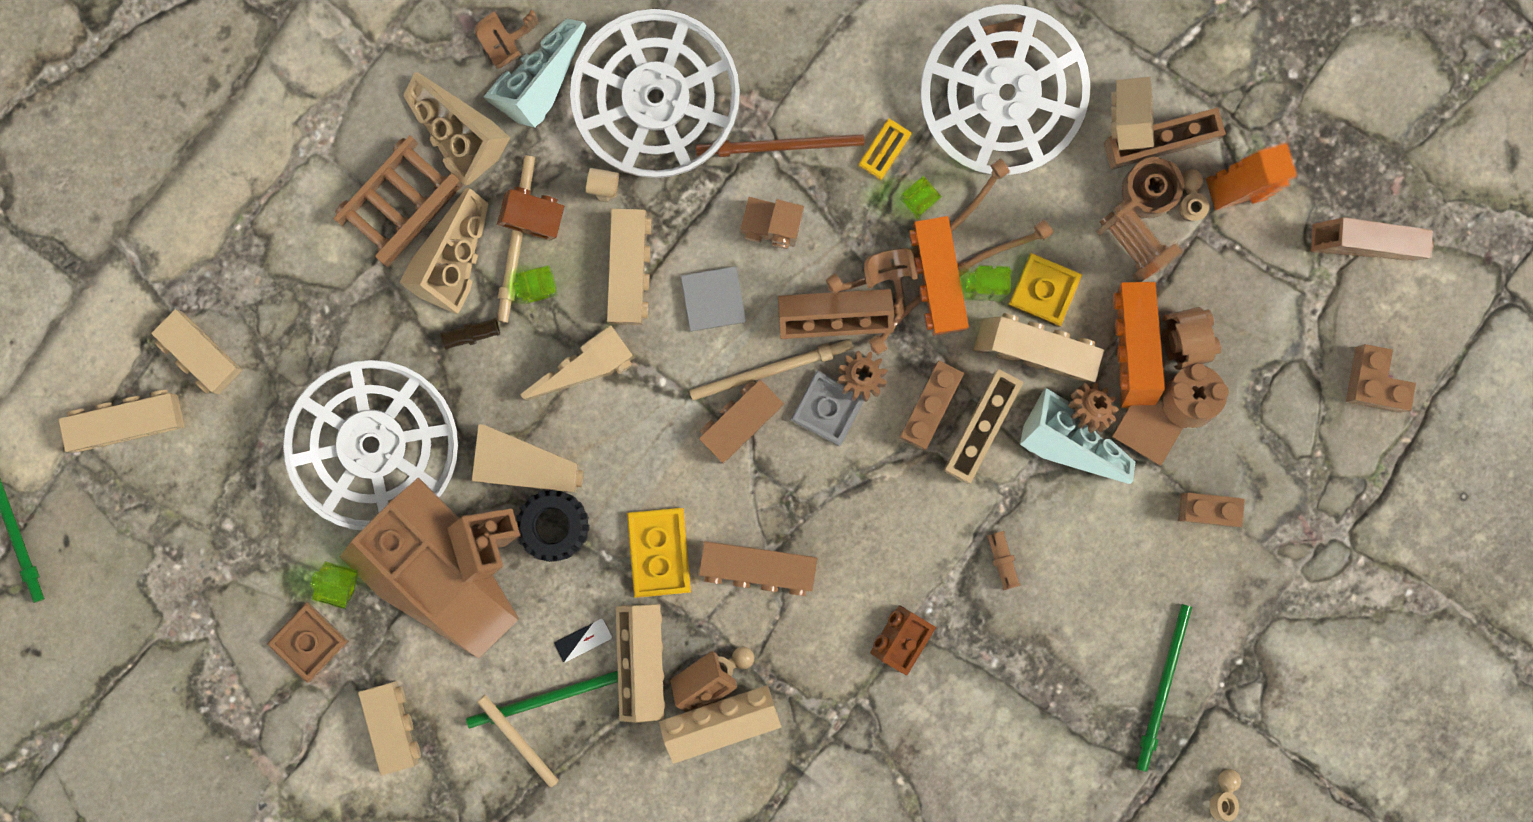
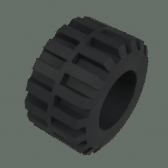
M557 490L541 491L529 497L528 501L522 504L520 507L521 511L516 516L520 532L518 541L520 545H523L525 551L533 555L534 558L546 562L568 559L576 552H579L582 545L586 543L587 533L590 529V525H588L589 517L582 503L574 496ZM548 509L562 511L569 520L568 534L563 540L556 543H549L541 539L536 528L538 517Z

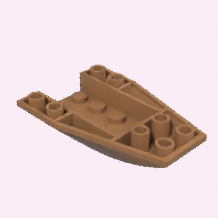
M417 478L397 495L349 543L340 555V558L380 598L479 659L519 620V617L494 575L489 578L463 583L447 529L459 517L420 478Z

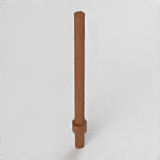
M864 134L729 143V140H726L714 155L730 157V154L864 146ZM712 144L696 145V156L702 155Z

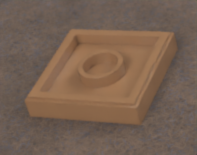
M1159 399L1156 405L1130 406L1111 438L1161 466L1183 428L1175 425L1167 418L1162 407L1164 405L1163 401Z
M306 602L267 645L304 681L310 683L349 641L309 602Z

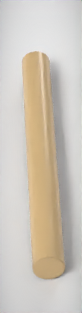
M486 694L479 698L477 703L546 784L550 788L559 781Z

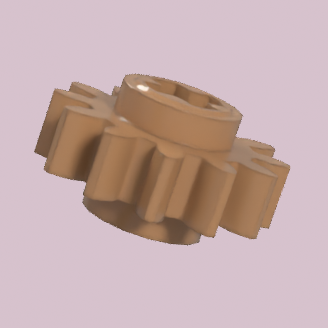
M857 351L855 360L847 355L844 359L847 366L840 365L838 368V372L844 375L838 378L837 383L846 384L842 393L847 394L849 391H852L853 401L859 395H863V400L868 402L870 393L878 397L880 394L878 387L883 388L887 384V381L880 377L885 376L888 370L884 368L879 369L882 359L879 358L875 362L872 361V352H869L865 358H862L861 352ZM860 372L866 373L864 381L858 379Z
M1097 382L1093 383L1090 387L1087 383L1081 385L1070 395L1073 401L1068 404L1069 408L1075 409L1071 418H1079V428L1088 425L1089 433L1094 432L1096 429L1099 432H1103L1116 421L1114 414L1119 411L1117 407L1111 405L1116 398L1106 395L1108 393L1107 387L1100 391Z

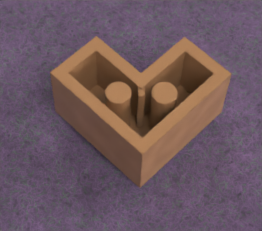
M748 197L740 232L745 234V239L761 242L762 239L772 241V246L788 249L789 246L795 247L804 206L776 199V203Z
M1364 344L1355 347L1346 402L1399 413L1412 410L1416 383L1388 378L1393 349Z
M513 509L464 516L447 528L463 583L489 578L503 568L498 548L507 546L520 536Z

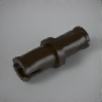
M496 318L473 325L469 322L464 324L462 328L442 332L441 340L445 350L468 343L475 345L479 340L496 335L499 336L500 328Z

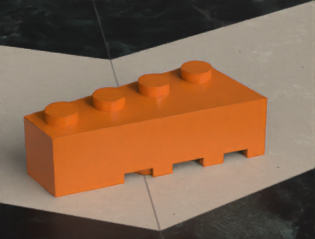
M1286 142L1259 150L1245 157L1242 161L1230 165L1229 169H1227L1228 172L1224 169L1217 172L1216 175L1205 179L1214 208L1219 210L1250 200L1252 205L1267 201L1269 197L1275 196V193L1290 186L1289 181L1297 177V173Z
M1121 282L1118 292H1115L1113 295L1114 309H1118L1115 332L1119 338L1117 357L1120 367L1121 408L1137 405H1156L1165 389L1156 283Z

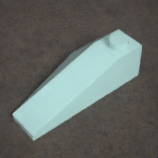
M565 19L541 40L542 47L530 55L526 53L520 59L523 63L511 74L508 70L503 73L484 95V99L518 124L535 128L544 120L546 113L555 101L584 33L586 24L583 21Z
M1045 388L1023 426L1020 445L1043 459L1131 484L1134 479L1135 461L1111 439L1104 440L1096 431L1089 433L1088 425L1079 428V418H1071L1075 409L1068 407L1070 402Z

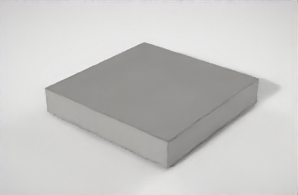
M737 266L681 276L690 332L746 323Z
M816 370L791 421L841 446L864 403L863 395H859L853 401L852 391H849L847 394L842 393L846 385L838 384L837 380Z

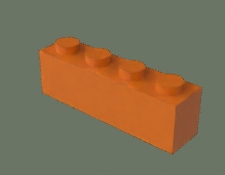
M943 216L915 221L913 230H909L911 246L917 247L918 257L914 258L917 275L922 274L923 285L919 286L922 302H927L929 312L924 313L927 330H932L933 336L967 330L969 325L949 217Z

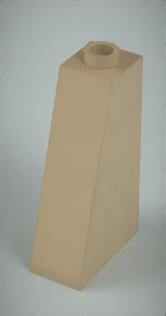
M478 424L472 481L577 493V487H582L584 471L579 470V464L486 425Z

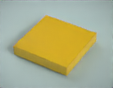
M1030 253L1008 305L1060 327L1083 274Z

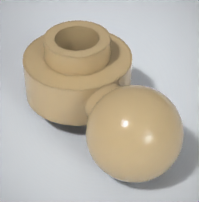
M1188 169L1182 174L1184 189L1187 190V195L1181 199L1179 211L1186 220L1199 221L1207 215L1209 202L1204 195L1198 193V189L1203 184L1202 174L1198 170ZM1194 201L1200 205L1197 212L1191 210V204Z
M748 647L737 648L730 659L718 656L719 665H722L725 673L731 677L733 669H748L752 666L755 659L753 651Z
M1226 769L1218 777V783L1222 791L1215 793L1210 800V812L1218 821H1232L1239 812V803L1233 792L1240 787L1241 777L1235 770Z

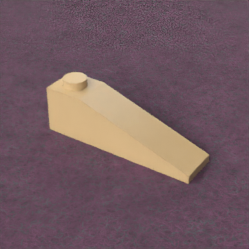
M466 188L413 256L399 283L417 297L454 314H459L471 290L473 280H469L472 264L477 262L478 255L475 254L477 240L483 233L489 203L472 189Z

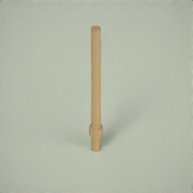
M524 156L519 187L528 190L531 188L535 157ZM512 230L503 286L499 287L498 293L500 304L497 321L508 323L511 301H515L516 295L514 284L523 233Z
M847 339L832 345L825 343L817 346L818 349L691 389L689 391L692 401L815 361L822 360V362L831 360L834 355L853 350L852 341Z

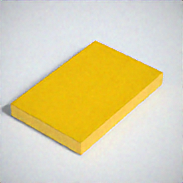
M684 508L627 513L634 598L691 593Z

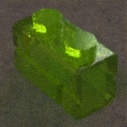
M979 265L974 272H969V276H966L965 291L970 293L972 300L985 301L988 298L989 301H1002L1010 293L1011 269L1008 266H996L993 269L992 266Z

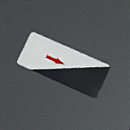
M599 619L556 641L554 644L563 662H567L612 639V636L604 620Z

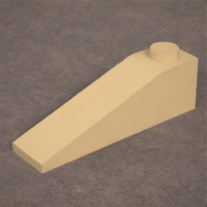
M414 72L403 96L419 123H424L432 136L429 138L432 145L438 146L444 156L442 161L446 168L464 185H470L500 159L511 137L493 121L425 76Z
M610 325L580 347L581 355L577 357L575 354L566 358L557 367L559 369L557 372H549L520 395L524 400L528 401L611 375L616 371L618 374H621L632 366L630 361L634 359V356Z

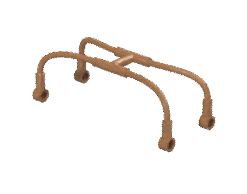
M1001 158L990 165L992 169L991 177L977 197L950 224L951 232L961 225L977 208L997 179H1001L1010 173L1008 166ZM1043 219L1034 226L1035 232L1033 234L996 246L965 263L961 262L958 265L959 276L961 277L967 273L970 267L995 254L1037 239L1045 240L1053 234V230ZM914 247L911 251L913 258L918 257L917 247ZM893 264L892 267L885 268L879 272L895 268H901L903 266L907 267V265L895 266V264ZM835 273L825 279L829 290L834 294L867 284L866 278L842 283ZM920 294L905 307L901 319L898 321L894 320V329L922 302ZM882 333L881 336L877 335L869 340L871 350L877 355L887 350L888 348L884 342L891 333Z

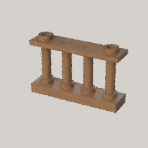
M410 135L407 139L402 138L393 147L394 153L349 202L345 200L338 206L335 211L337 215L333 218L342 226L347 221H350L378 247V253L375 257L387 267L394 262L464 185L453 173L448 177L440 175L414 151L418 143ZM405 158L435 184L434 188L436 190L429 198L419 194L394 171ZM386 179L416 205L415 209L417 211L410 218H404L375 192ZM367 200L397 226V233L391 239H385L356 213Z
M1139 197L1132 202L1126 198L1116 206L1114 210L1117 214L1115 215L1112 211L1100 221L1102 227L1096 232L1100 236L1108 229L1137 263L1135 267L1138 270L1132 274L1133 278L1137 282H1142L1161 270L1183 251L1176 242L1167 247L1165 243L1162 245L1133 210L1141 202Z

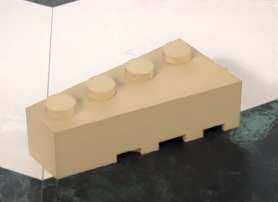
M1003 313L1002 317L982 318L973 351L979 353L996 351V357L1012 361H1019L1021 359L1025 366L1043 370L1046 367L1049 368L1048 372L1081 382H1096L1104 349L1095 347V341L1085 338H1079V341L1070 339V333L1060 330H1054L1051 333L1045 331V326L1029 321L1028 325L1018 322L1019 317Z

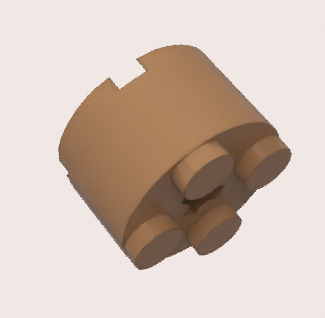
M1149 157L1141 160L1127 173L1122 182L1123 200L1128 198L1132 202L1137 197L1141 199V202L1133 208L1140 218H1156L1166 214L1178 204L1184 190V178L1178 166L1160 157ZM1156 185L1158 189L1155 192L1150 191L1148 186Z
M1195 307L1163 316L1162 322H1166V329L1161 330L1162 341L1168 359H1175L1178 364L1173 366L1176 370H1181L1198 363L1212 362L1215 355L1221 353L1220 341L1214 336L1212 328L1214 318L1209 309L1203 310L1200 307Z
M1198 363L1182 369L1165 385L1162 393L1164 404L1162 407L1167 418L1175 425L1182 428H1200L1223 410L1229 390L1222 378L1214 370Z

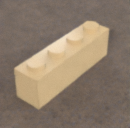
M611 210L607 322L609 324L643 325V319H648L649 302H644V290L649 291L650 274H645V262L650 263L651 246L646 245V234L651 235L652 218L647 217L646 210Z
M1000 369L994 372L943 472L966 484H971L1024 383L1023 381Z
M159 390L150 393L151 398L140 400V396L123 399V404L116 406L109 402L95 405V410L85 412L84 409L67 412L68 417L58 419L65 452L78 453L185 428L178 395L168 393V390Z
M660 604L616 606L619 721L636 723L664 720L665 701L663 699L664 672L662 670L663 643L661 641L662 615Z
M768 685L659 721L663 741L673 764L781 728Z

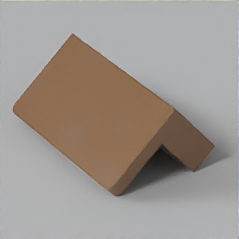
M713 651L706 654L670 681L675 705L684 712L715 703L737 688L735 679L720 669L718 656Z

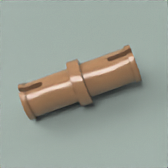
M1001 531L988 535L987 539L989 540L994 557L992 563L994 567L997 566L1003 591L1021 586L1013 563L1015 557L1010 554L1005 532Z

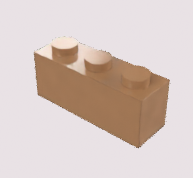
M941 361L935 364L899 439L923 451L927 449L964 375L963 372Z
M761 379L757 383L753 380L750 381L740 391L743 396L736 403L731 400L721 409L720 412L723 416L716 423L710 420L700 430L702 436L699 440L723 464L784 406V403Z

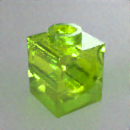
M923 175L902 193L900 200L919 220L939 203L942 196Z
M549 265L516 274L517 282H513L517 299L522 298L525 304L559 296L553 272Z

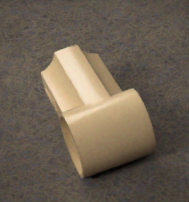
M590 168L586 183V193L595 194L599 201L609 202L611 198L617 196L619 173Z

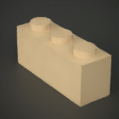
M1151 77L1116 80V91L1111 92L1112 139H1118L1119 150L1154 147Z
M175 309L151 333L157 339L155 342L157 347L167 355L171 352L178 359L175 364L186 374L191 372L197 378L195 383L207 394L210 391L220 394L243 371L182 311Z
M397 681L358 692L380 776L416 766L419 763L418 758H421V753L417 741L413 742L410 733L413 730V722L410 714H405L403 703L406 702L403 687H398Z

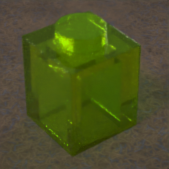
M325 561L320 571L313 573L310 587L314 588L312 600L346 609L355 592L358 571Z

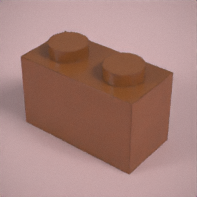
M514 187V190L510 189L505 192L496 225L548 241L557 238L565 207L557 203L558 199L547 195H541V198L530 195V190L521 187Z

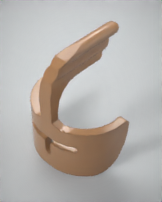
M530 10L529 14L523 18L524 25L512 34L507 33L496 12H492L476 25L475 34L496 69H500L522 56L515 46V41L538 25V18L533 10ZM494 30L499 34L510 55L505 53L502 46L494 49V47L500 44L493 33Z
M909 248L879 252L869 256L864 263L868 288H873L877 283L888 279L893 280L896 292V302L894 304L895 321L900 320L905 311V296L901 278L910 276L913 280L918 279L913 253ZM891 259L894 260L895 266H908L879 272L881 269L892 267Z

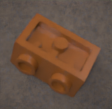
M898 605L896 610L890 614L888 623L881 635L875 639L870 654L907 676L936 627L901 605Z

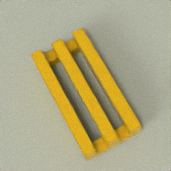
M888 118L859 162L858 167L865 169L869 174H873L878 180L882 181L912 133ZM892 127L895 130L872 165H869L867 161L888 129ZM898 134H903L904 136L881 171H878L876 169Z

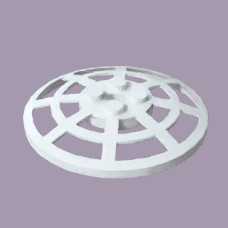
M997 4L966 14L955 21L936 41L928 55L922 73L920 91L922 111L927 126L937 143L949 156L962 165L979 172L991 174V166L987 165L993 150L1013 151L1027 147L1033 161L1024 165L1008 167L1010 173L1007 175L1023 173L1040 167L1055 158L1069 145L1077 134L1085 118L1089 103L1090 78L1083 51L1073 35L1060 22L1032 7L1018 4ZM997 14H1021L1026 16L1021 32L1001 31L989 35L985 34L979 19ZM1037 19L1055 29L1068 42L1072 51L1057 58L1046 44L1033 37ZM969 26L976 41L962 52L953 68L937 63L939 55L947 43L960 30ZM1003 40L1018 41L1014 57L997 58L991 43ZM1029 45L1042 52L1050 63L1035 71L1028 63L1024 62ZM978 50H981L987 64L980 69L976 76L963 72L962 69L969 58ZM1076 61L1079 64L1082 78L1080 108L1065 104L1066 80L1063 69ZM932 74L949 79L947 98L951 114L936 121L932 113L930 101ZM1053 74L1057 78V101L1041 97V81ZM958 82L973 87L972 96L974 103L960 110L956 97ZM1004 84H1012L1015 89L1014 95L1010 99H1002L999 95V90ZM1040 108L1052 112L1045 125L1036 133H1033L1027 119L1034 114L1036 109ZM980 113L986 120L991 122L986 137L983 138L975 133L964 120ZM1060 115L1075 119L1072 128L1065 138L1052 151L1043 155L1037 141L1051 131ZM957 124L958 128L970 140L982 146L976 161L965 157L955 150L945 139L941 131ZM1017 125L1023 137L1020 141L1010 143L996 142L1002 126Z
M661 9L640 10L622 15L607 23L596 32L584 46L576 61L570 89L572 113L576 125L588 146L610 166L624 173L647 178L676 176L696 168L713 156L726 141L734 126L740 96L738 74L733 59L716 34L704 24L688 15ZM658 20L677 23L672 40L666 38H646L637 41L631 24ZM688 28L705 38L718 52L722 60L706 67L705 63L694 51L683 45ZM621 30L627 45L612 56L604 69L588 63L597 47L611 34ZM662 47L668 48V52L664 62L647 63L641 49ZM679 53L687 57L697 67L699 72L684 78L674 68ZM631 54L637 68L626 79L612 74L619 62ZM725 71L728 73L731 87V104L728 117L712 112L715 96L712 78ZM583 73L599 80L597 104L600 114L586 119L583 118L580 105V85ZM703 82L706 90L704 109L689 104V89ZM607 84L622 90L623 102L622 106L609 111L606 107L605 98ZM653 89L661 90L664 94L663 100L659 103L650 102L648 100L649 92ZM684 115L699 119L700 121L687 136L680 139L675 124ZM629 116L638 125L633 139L631 140L623 135L613 124V121ZM708 123L723 127L722 132L712 146L698 158L690 161L685 146L693 142ZM605 125L617 141L629 148L623 162L614 159L605 152L593 139L589 130ZM649 130H664L670 144L663 146L643 145ZM639 152L654 155L674 152L680 164L678 167L665 170H645L633 167Z
M364 360L337 366L322 374L304 390L290 412L285 427L283 447L285 464L290 480L305 503L321 517L339 526L363 530L371 521L355 520L333 512L341 497L359 503H377L378 512L380 513L389 504L388 500L394 499L417 478H420L440 497L446 489L456 465L458 440L452 413L444 398L430 382L405 366L388 361ZM362 369H386L408 377L409 380L400 392L385 386L365 385ZM350 371L353 388L337 394L324 407L310 399L315 390L325 382ZM419 385L434 399L443 415L445 424L428 427L421 410L409 399ZM367 394H382L394 400L385 413L378 410H369ZM355 396L357 413L344 420L331 412L342 401ZM403 406L407 407L414 415L419 425L418 429L402 431L395 417ZM302 408L317 416L311 430L310 451L293 454V431L298 415ZM325 421L338 429L336 445L319 448V434ZM448 435L447 460L443 473L437 481L424 472L430 456V438ZM369 436H373L379 441L378 448L373 452L365 451L362 447L364 439ZM422 440L421 455L417 466H414L403 458L405 443ZM339 457L346 470L338 482H335L327 473L321 460ZM313 462L314 468L321 480L332 490L323 505L305 488L298 475L296 466ZM396 467L409 475L402 484L386 491L383 476L392 472ZM358 476L372 479L375 494H360L347 488L354 477Z

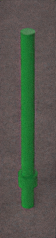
M0 478V513L22 570L19 572L22 582L27 584L33 603L45 600L38 582L40 576L37 567H33Z
M1181 604L1146 734L1142 735L1139 746L1142 749L1136 769L1144 772L1148 771L1153 750L1156 751L1159 742L1156 739L1192 611V607Z
M618 670L502 707L496 705V707L504 717L512 716L617 683ZM486 712L466 718L469 729L489 722L495 724Z

